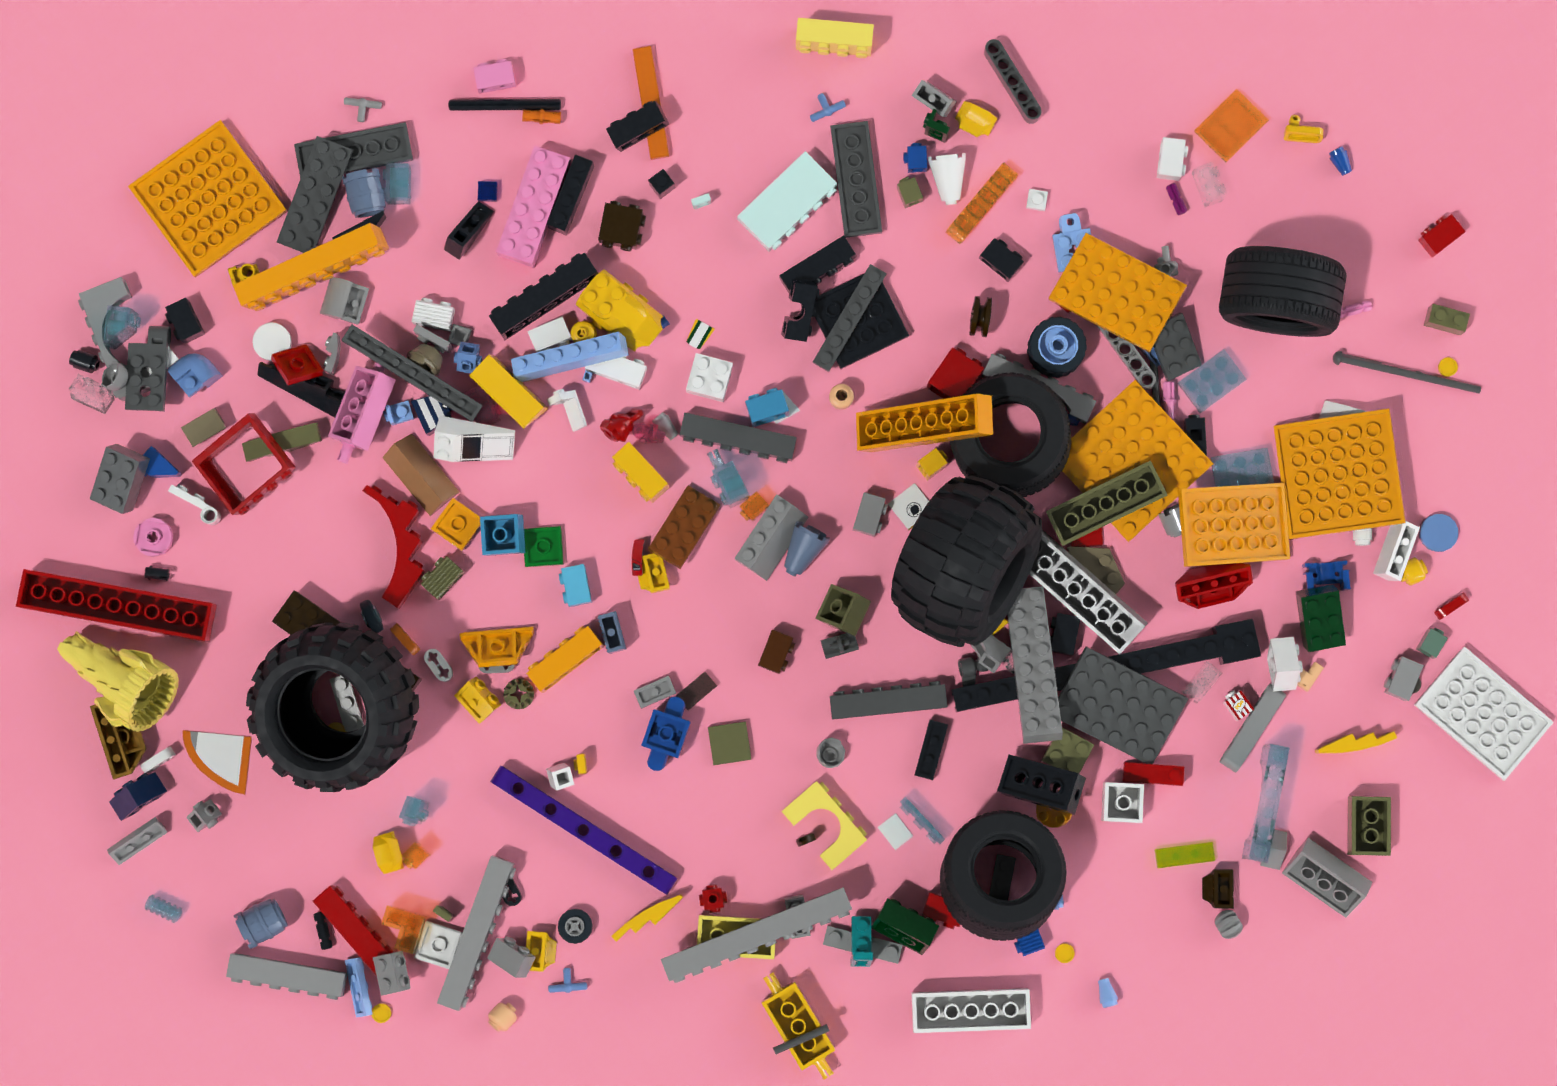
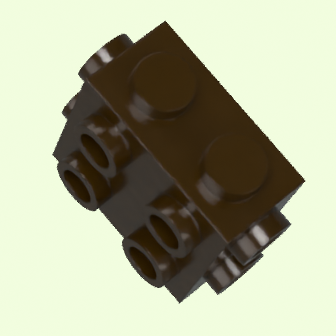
M617 201L605 202L598 237L599 243H602V246L606 248L618 246L623 251L631 252L632 249L637 250V245H641L643 234H640L641 226H645L646 222L643 209L633 204H629V207L622 206V203Z

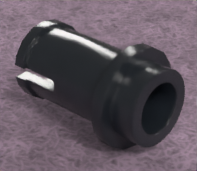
M150 565V567L145 568L144 577L150 581L151 579L168 581L170 569L153 568Z

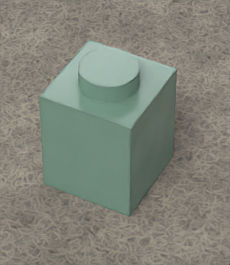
M1437 628L1427 629L1416 650L1431 659H1435L1448 638L1443 636L1444 632Z

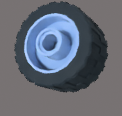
M1051 317L1043 320L1035 327L1028 340V359L1033 365L1032 367L1042 375L1056 378L1065 377L1071 372L1073 373L1084 359L1085 351L1087 350L1086 336H1084L1083 330L1078 324L1071 321V319Z

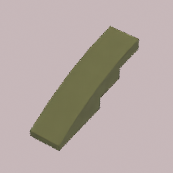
M318 423L271 434L284 452H290L322 441ZM261 438L242 443L246 462L274 456Z

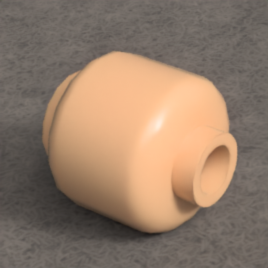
M837 384L830 390L829 401L835 409L845 410L852 405L854 393L848 385Z
M498 1003L489 1012L488 1023L498 1032L507 1031L517 1020V1016L514 1013L516 1009L510 1003L506 1005Z

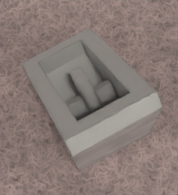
M1268 828L1260 866L1280 870L1287 852V832Z

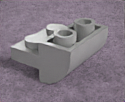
M331 278L320 314L359 325L369 288L345 279Z

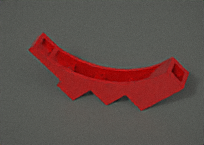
M366 485L362 491L379 502L389 517L394 530L397 546L396 564L392 579L382 598L400 609L426 572L422 569L424 565L415 559L412 562L410 561L423 543L419 539L421 535L412 529L408 532L421 512L417 510L418 505L410 500L408 502L402 500L397 506L398 501L391 496L386 498L381 495V489L375 485L372 487Z

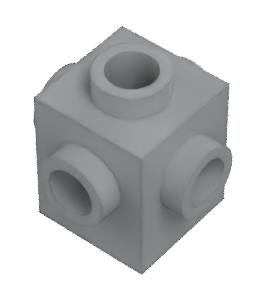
M209 799L206 802L200 801L194 805V810L186 818L194 829L200 832L206 827L208 829L214 827L222 813L218 806Z

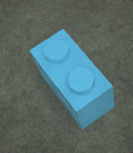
M580 564L561 568L562 573L559 574L560 584H564L565 592H562L564 604L568 603L569 607L592 603L585 565Z

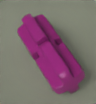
M1175 183L1169 184L1166 190L1170 199L1173 200L1172 204L1177 215L1185 214L1187 208L1183 199L1180 198L1181 194Z

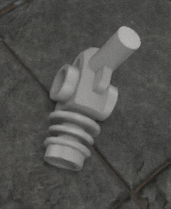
M1162 246L1163 257L1157 259L1158 264L1154 265V268L1169 276L1178 275V263L1171 260L1169 246Z

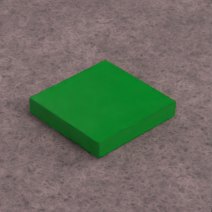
M561 526L524 529L525 568L564 565Z

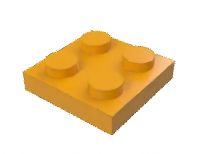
M452 498L431 527V530L463 551L480 527V516Z

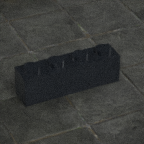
M575 154L547 223L549 229L567 236L594 169L593 161Z
M843 235L780 274L779 279L788 293L790 292L792 279L814 282L816 285H819L822 282V278L827 275L831 277L838 272V268L843 265L848 267L854 263L856 253Z

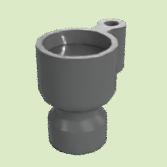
M972 657L958 659V668L963 687L976 683L977 671H988L987 668L978 663L979 657L976 660Z

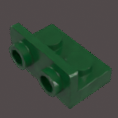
M933 109L932 113L928 112L923 125V128H925L924 134L945 143L950 127L941 120L934 121L937 110Z

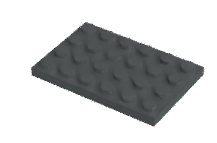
M1085 646L1058 696L1061 721L1146 764H1153L1186 705L1188 698Z

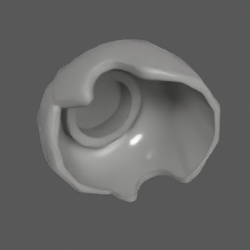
M113 361L104 370L101 385L111 391L122 389L128 380V371L125 366Z
M831 737L824 739L818 745L816 756L822 766L834 768L844 761L845 749L839 739Z

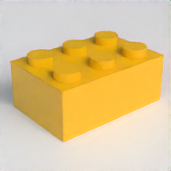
M630 442L626 443L612 456L614 461L612 464L620 474L624 472L627 475L625 478L633 488L637 486L640 489L638 492L646 502L650 500L654 503L669 489L668 483Z

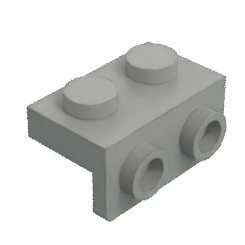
M403 951L373 957L381 996L411 988Z

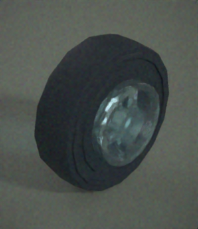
M370 600L361 602L360 613L367 627L376 633L384 630L383 620L376 606Z

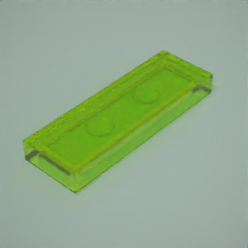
M1213 842L1154 849L1157 868L1215 861Z

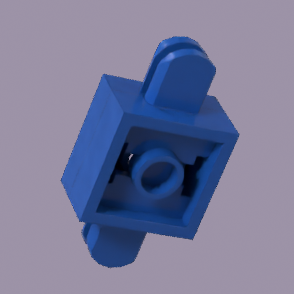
M679 697L670 698L664 712L655 709L652 712L641 746L651 749L647 764L653 771L662 770L666 765L668 756L679 759L691 722L682 719L685 702Z

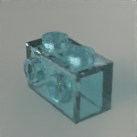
M407 795L399 818L403 819L402 823L413 827L416 824L426 822L430 813L427 810L430 802Z

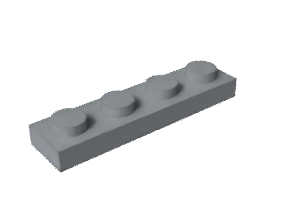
M827 925L823 945L851 952V931ZM871 937L873 958L898 964L903 945Z

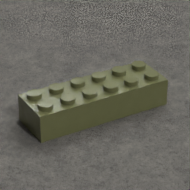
M1149 461L1047 510L1046 513L1062 546L1167 496V493L1152 462Z

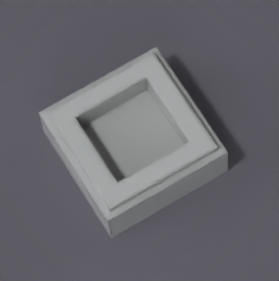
M453 324L448 342L460 346L461 342L468 343L472 329Z

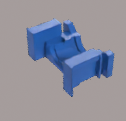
M1347 561L1302 564L1303 568H1307V572L1303 573V575H1306L1307 589L1314 588V585L1340 583V591L1350 590V570H1343V566L1347 565Z

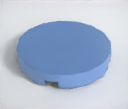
M1434 514L1427 517L1420 526L1419 537L1422 544L1428 550L1444 552L1456 544L1458 527L1451 517L1444 514Z

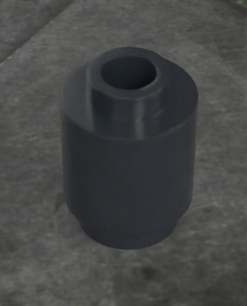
M74 350L70 355L69 364L73 365V368L93 373L99 368L100 361L97 355L82 350Z

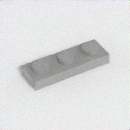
M154 817L108 848V854L120 865L168 832L164 825Z

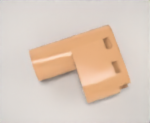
M1314 662L1308 672L1305 670L1300 672L1301 680L1297 683V686L1308 692L1324 667Z

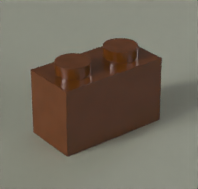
M771 630L758 666L780 674L781 671L785 672L789 662L785 659L788 653L792 654L796 644L792 642L793 637Z

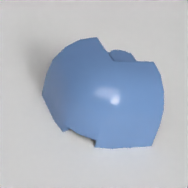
M198 353L187 354L181 357L167 369L172 378L190 398L204 386L209 388L223 377L209 359Z

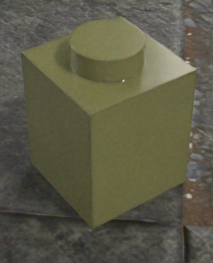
M905 177L899 180L897 190L905 209L923 202V195L915 177L911 179L910 177Z

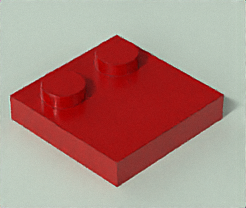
M307 344L271 355L272 362L287 385L323 375L322 367Z

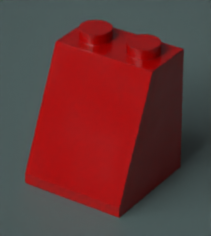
M952 347L928 381L926 388L943 399L962 396L975 384L984 368L979 360L975 358L971 360L966 356L967 353L958 347L956 349Z

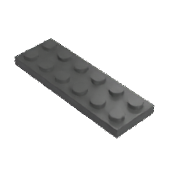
M868 121L830 125L845 238L882 234Z
M406 122L324 138L353 150L345 174L363 169L367 170L413 161ZM315 140L294 144L300 179Z
M316 137L277 243L302 253L317 247L342 182V176H344L352 156V149L322 137Z

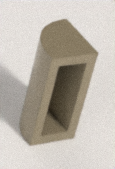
M215 407L184 425L181 429L192 447H195L225 429L226 425Z

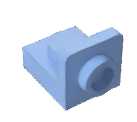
M408 400L391 406L388 404L385 407L386 411H383L386 422H390L392 426L414 420Z

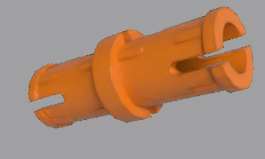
M523 109L522 122L560 124L561 112L544 111V109H540V111Z

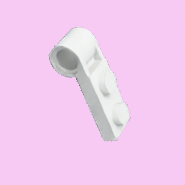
M171 484L168 492L202 509L200 517L204 523L214 526L220 522V512L204 502L205 498L197 493L192 496L187 493L189 489L178 484L175 487ZM210 511L215 513L212 521L207 520V514Z

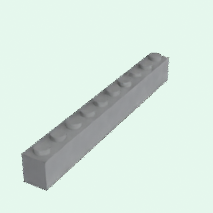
M842 887L661 959L669 982L673 980L674 983L685 980V975L690 973L693 976L703 973V968L708 966L711 969L722 965L721 961L729 959V962L740 958L739 954L746 951L747 954L758 951L759 946L764 944L766 947L777 943L776 939L781 937L787 940L795 936L794 932L802 930V933L812 930V925L820 923L822 926L832 922L831 918L837 915L839 919L848 916L852 907L845 889Z

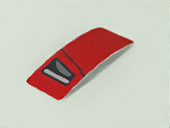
M644 539L635 540L633 544V576L643 575L642 553Z

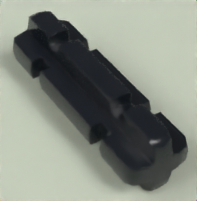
M317 912L313 914L314 921H317L316 929L319 940L321 939V949H330L333 945L332 941L329 940L328 924L324 920L326 917L322 912Z

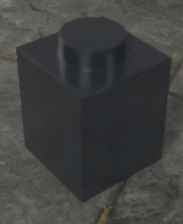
M664 169L648 179L650 187L660 200L675 189V183Z

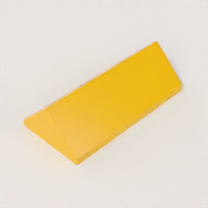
M489 354L469 375L523 429L548 410V407L521 381L517 380L513 373L494 355Z

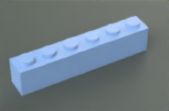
M615 332L512 358L511 363L513 376L517 380L525 382L625 357L629 354L626 337L620 332Z

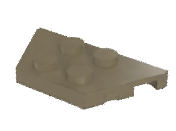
M1067 547L1068 553L1115 594L1124 586L1125 582L1109 548Z

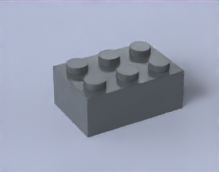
M119 444L106 446L90 500L121 514L133 511L150 458Z

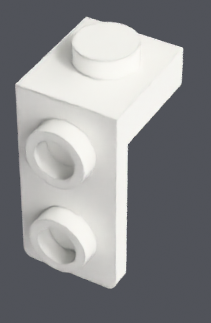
M564 389L553 392L554 395L547 399L549 406L564 405L573 432L587 426L576 390L564 391Z

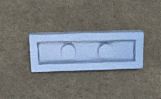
M357 957L345 960L356 1018L372 1015V1003L369 999L368 983L365 979V967L362 959Z

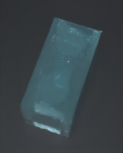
M386 163V169H383V180H386V188H383L385 201L388 205H411V166L409 163Z

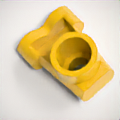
M244 264L239 268L236 266L228 268L232 285L249 278L247 276L249 271H253V274L249 277L260 273L257 264Z

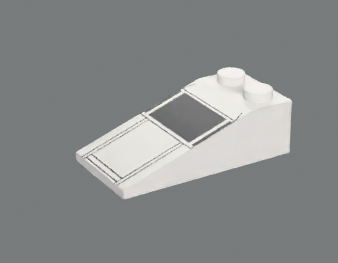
M440 416L434 434L433 458L450 462L513 460L515 430Z

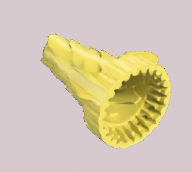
M77 631L73 636H69L63 642H60L57 648L62 658L78 671V675L97 688L96 691L104 696L97 697L94 703L114 727L124 726L136 732L149 729L164 716L176 696L179 685L177 672L163 662L153 659L150 653L127 649L118 651L112 646L109 649L101 643L92 642Z

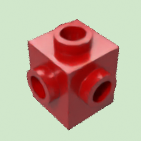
M717 884L706 886V890H702V894L699 895L700 906H704V910H709V913L721 912L720 908H724V903H727L726 891L722 892V887L718 888ZM711 895L716 896L717 901L715 903L710 902L709 897Z

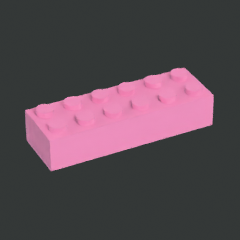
M534 145L496 250L499 257L531 268L535 267L548 230L547 223L572 164L570 157Z

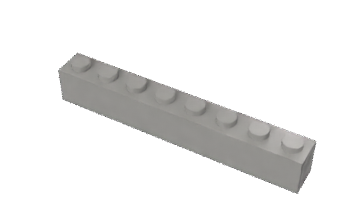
M494 855L490 857L437 1004L456 1011L466 1007L469 997H467L468 990L473 989L476 981L473 976L475 971H479L483 960H480L482 952L486 953L489 946L487 938L489 934H493L496 923H493L494 919L500 915L503 907L500 904L502 897L506 898L510 888L507 886L508 880L513 879L515 875V863Z

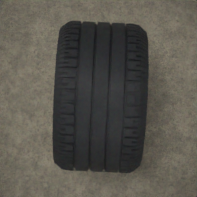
M1272 246L1239 247L1227 256L1219 301V313L1225 321L1250 330L1298 337L1327 336L1338 328L1346 282V270L1337 260L1308 251Z
M1016 372L994 374V376H988L986 379L983 378L978 383L973 384L962 396L971 394L992 396V409L1011 403L1027 406L1037 416L1041 434L1034 451L1027 457L1014 462H1004L991 457L983 449L979 437L950 441L953 455L962 474H964L965 478L970 475H976L992 479L1017 492L1022 497L1031 496L1035 492L1038 493L1043 488L1048 487L1064 469L1071 449L1069 417L1060 397H1058L1055 391H1052V388L1048 385L1046 386V383L1043 381H1039L1035 377L1032 378V376L1027 374H1016Z
M1008 810L987 812L964 824L952 838L940 870L942 898H944L943 901L952 917L972 934L995 941L1019 939L1040 928L1058 904L1066 884L1065 857L1057 839L1054 838L1055 836L1049 832L1046 826H1043L1042 823L1036 821L1033 817ZM991 845H1006L1022 852L1031 861L1036 871V880L1031 890L1024 896L1009 901L999 900L985 893L979 886L974 873L975 860L981 849Z

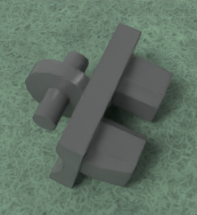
M848 633L820 640L826 659L859 650L856 637Z

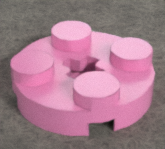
M148 518L135 528L133 541L144 555L151 557L164 555L173 542L172 529L163 520ZM156 532L158 539L151 543V539L148 536Z

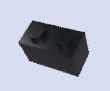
M994 238L980 254L979 259L1009 282L1023 265V257L1016 251H1010L1007 248L1008 245L1003 240Z
M186 297L165 307L167 311L165 316L169 324L173 323L175 327L173 333L178 341L181 340L186 344L205 335L200 321Z
M1057 613L1056 617L1052 616L1050 628H1053L1052 636L1050 635L1052 652L1069 656L1074 655L1080 619L1077 616Z

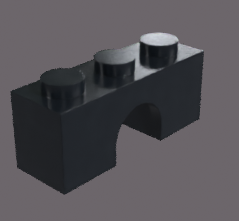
M792 279L788 298L792 302L801 303V311L797 316L784 317L781 332L784 339L807 342V338L811 336V318L815 317L816 312L814 303L819 297V289L814 282Z

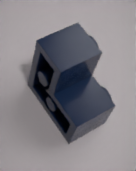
M156 772L150 775L144 773L137 778L136 782L133 783L130 780L122 785V788L114 793L115 797L109 803L122 821L136 814L144 806L159 799L167 790Z

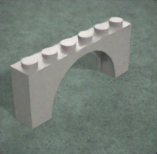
M119 277L78 293L80 297L78 303L82 311L85 310L87 317H85V321L94 333L91 336L94 344L99 346L100 352H98L101 362H105L106 367L111 365L113 361L118 362L127 369V365L119 362L113 356L106 338L107 325L111 315L119 305L132 298L126 280ZM149 367L144 368L142 371L144 378L149 377ZM126 385L120 390L112 391L115 398L125 401ZM143 387L141 394L151 391L150 387Z

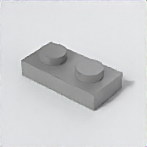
M666 676L634 690V694L642 709L676 694L670 677Z

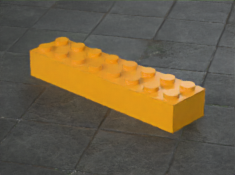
M369 223L234 284L233 287L242 307L260 311L266 308V304L271 302L272 304L278 303L286 295H296L304 287L311 288L315 286L317 281L322 279L323 281L329 280L337 272L344 273L349 271L350 267L355 264L362 265L368 262V258L373 256L374 258L380 257L385 254L384 251L388 250L389 247L382 229Z
M971 394L857 412V451L879 452L993 435L992 396Z

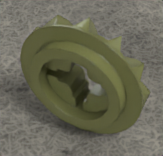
M514 679L508 682L504 688L503 697L506 704L511 708L524 709L532 703L534 689L528 681ZM517 686L520 691L527 692L521 696V702H519L516 696H511V694L516 692Z

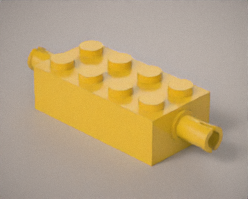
M774 972L769 974L773 982L770 981L768 976L763 978L772 994L761 1003L784 1042L821 1027L795 981L786 987H782ZM826 1033L789 1049L801 1070L815 1065L823 1080L828 1078L824 1070L827 1071L829 1076L834 1074L825 1060L827 1055L835 1051Z

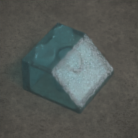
M108 305L103 344L111 349H117L136 334L137 328H140L141 324L139 314L129 307Z

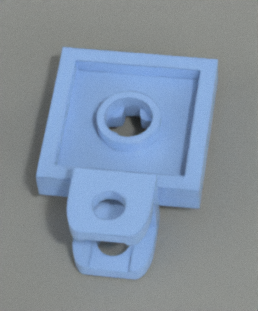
M1076 213L1061 216L1059 218L1060 233L1052 235L1058 272H1064L1072 258L1073 253H1069L1072 245H1075L1077 248L1085 233L1091 235L1090 228L1081 230L1080 219ZM1067 219L1072 221V225L1067 224Z

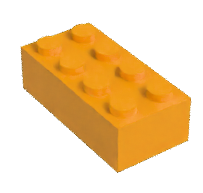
M582 626L574 632L575 636L573 638L564 639L559 643L560 648L556 651L550 650L543 656L545 658L540 663L536 661L528 667L529 671L526 674L540 692L545 693L604 647L589 626L586 628Z

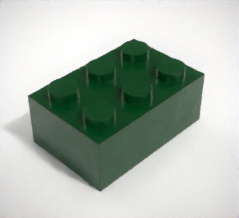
M1331 584L1295 591L1303 647L1308 652L1345 646L1346 640L1339 590Z
M887 898L880 908L871 929L923 955L930 946L939 925L929 917L924 918L918 915L919 913L916 910L901 906L899 901Z

